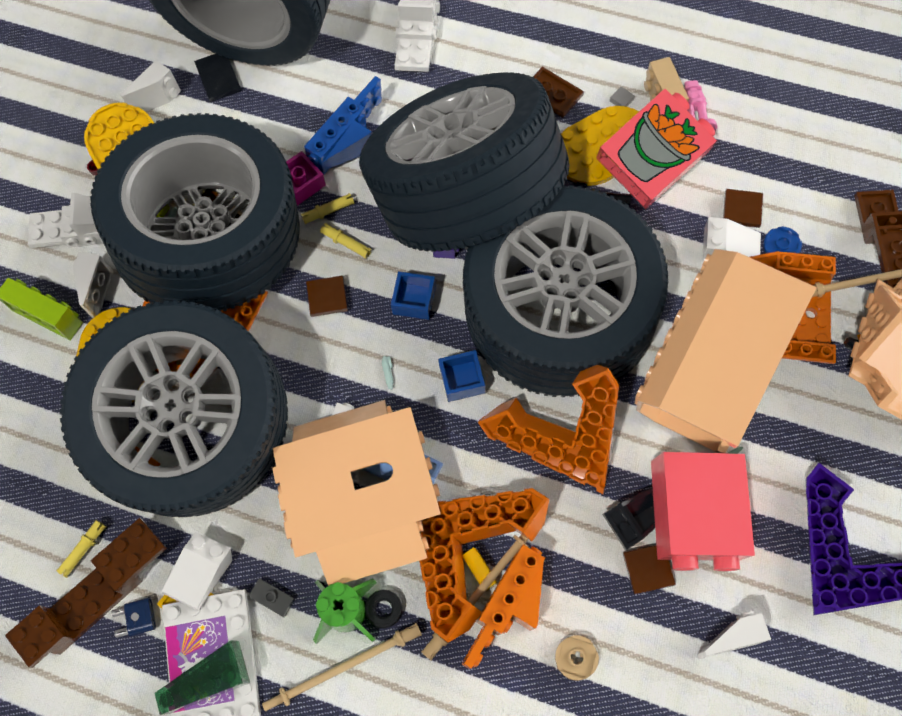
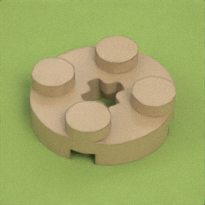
M574 635L564 639L558 645L555 652V662L557 669L563 676L570 680L580 681L587 679L595 672L599 662V655L589 639ZM576 652H579L583 661L574 664L571 654L575 655Z

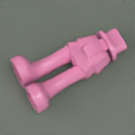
M697 80L686 81L684 89L689 97L690 109L688 112L695 118L694 111H698L699 119L707 120L716 131V121L707 117V102L701 86Z

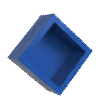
M398 271L391 301L393 315L430 320L436 290L435 277Z
M476 350L438 359L448 402L486 393Z

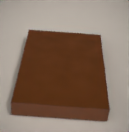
M543 66L533 76L545 88L553 112L562 118L567 115L584 95L583 90Z

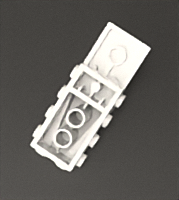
M400 0L398 3L399 27H396L398 45L395 70L429 72L431 50L433 49V42L437 37L435 26H438L437 13L440 12L439 0Z
M71 193L70 205L62 206V210L30 213L27 245L30 248L67 245L69 248L103 244L93 221L90 196Z

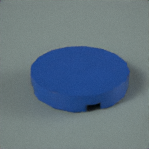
M781 226L771 229L766 234L763 247L766 253L777 251L800 253L802 240L800 241L796 231Z

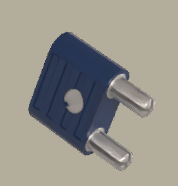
M150 597L126 603L124 607L111 611L113 617L125 614L127 627L116 630L114 632L116 638L125 635L131 637L156 629L153 603Z

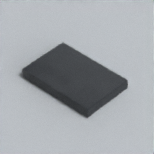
M215 53L194 61L210 102L242 91L229 58Z

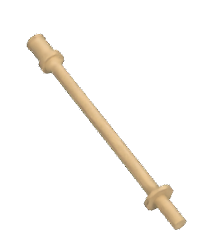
M902 269L827 285L817 282L813 285L817 288L812 297L817 296L820 298L826 292L875 283L878 279L885 281L902 277Z
M523 535L519 537L513 536L516 540L515 543L467 599L468 602L474 605L516 555L523 544L529 547L526 544L528 540ZM434 633L432 640L421 652L432 661L438 651L443 646H446L448 642Z
M415 623L402 631H395L393 638L287 691L284 688H280L279 695L262 703L264 710L267 711L283 702L286 706H289V699L396 645L406 646L405 643L422 636L418 624Z

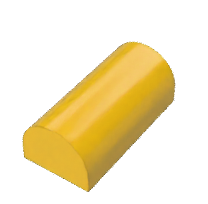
M473 547L462 556L480 585L491 570L478 549ZM495 579L485 592L498 585V581Z

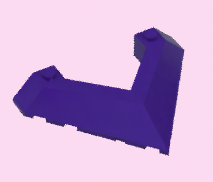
M820 463L815 466L806 478L813 616L902 600V563L853 566L852 557L849 554L847 530L843 521L842 505L854 489Z

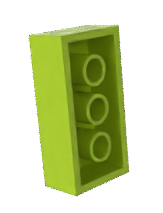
M10 278L6 279L0 287V301L11 311L71 341L83 324L78 318L79 314L71 310V306L63 301L61 303L56 302V299L49 294L42 295V292L33 286L31 288L26 287L27 284L19 279H16V281Z

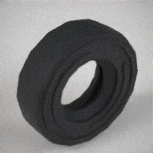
M390 590L376 591L366 601V618L377 628L385 629L392 627L399 621L402 615L403 607L401 600ZM381 601H387L391 604L392 610L387 617H380L376 613V606Z

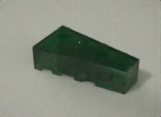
M229 641L155 692L159 714H171L249 684L250 679L239 641Z

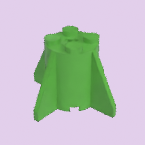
M372 578L352 588L340 582L325 587L317 580L315 584L322 591L316 602L317 612L321 621L313 641L317 644L332 628L338 632H351L358 628L366 637L374 642L376 639L361 625L366 616L365 602L362 597L377 582Z

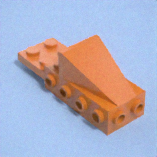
M523 544L513 557L476 621L483 627L461 663L466 668L472 669L473 666L477 667L484 656L481 654V651L484 647H489L495 637L492 633L497 636L502 633L505 634V632L507 633L513 624L512 620L529 631L536 629L538 626L545 557L541 556L542 552L532 546L529 548Z

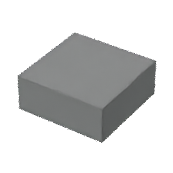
M621 86L610 97V102L616 106L627 107L634 100L635 95Z

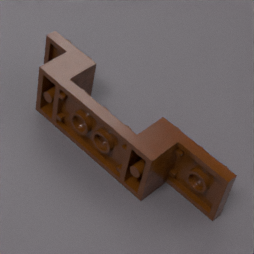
M894 190L856 192L854 197L865 244L875 243L882 273L902 269V211L898 210ZM902 277L885 280L884 283L894 288Z
M139 517L90 560L96 568L51 608L39 605L11 629L5 637L29 668H33L49 653L61 655L143 582L138 574L167 548L143 519Z

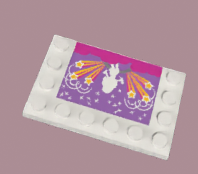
M243 589L208 596L198 611L181 602L162 605L172 716H261L247 591Z

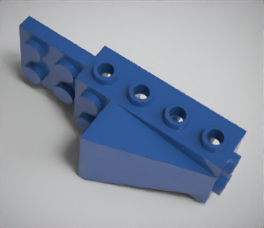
M374 76L354 100L348 96L304 146L306 156L323 175L330 168L360 156L364 144L372 134L367 129L366 118L370 116L372 109L382 101L381 79L377 76Z

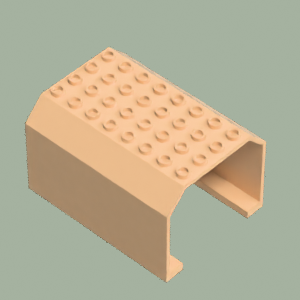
M714 249L712 255L707 254L700 273L698 272L693 282L691 291L687 293L684 299L682 309H679L674 319L672 329H669L663 346L660 347L655 357L653 367L651 366L646 374L644 385L640 386L636 394L634 403L637 405L636 411L652 421L717 453H726L729 445L734 448L738 447L817 287L741 253Z

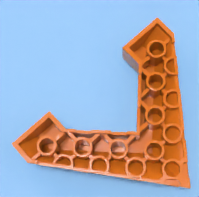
M595 365L579 372L572 383L583 400L576 432L527 414L517 398L500 404L478 421V424L488 438L494 441L498 439L506 443V447L518 453L522 451L532 456V460L559 473H563L583 485L587 483L597 488V492L604 494L619 384L607 367Z
M529 488L520 492L508 491L492 496L480 495L452 499V501L448 502L438 501L441 514L421 520L424 529L421 535L422 538H427L429 549L426 550L427 558L419 562L422 579L426 587L425 596L427 607L430 610L431 629L449 643L469 631L482 613V611L467 601L462 544L515 531L533 541L545 523L549 498L535 489Z

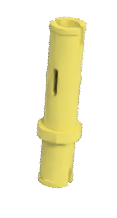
M348 193L324 205L315 206L314 209L302 213L301 217L306 225L309 222L319 218L323 219L324 216L354 204V200L351 194Z
M324 223V226L320 229V233L333 239L334 243H340L365 259L371 253V248L344 234L341 229L337 230L327 223Z
M95 520L86 534H82L79 543L56 571L67 578L89 548L96 544L95 540L106 526Z

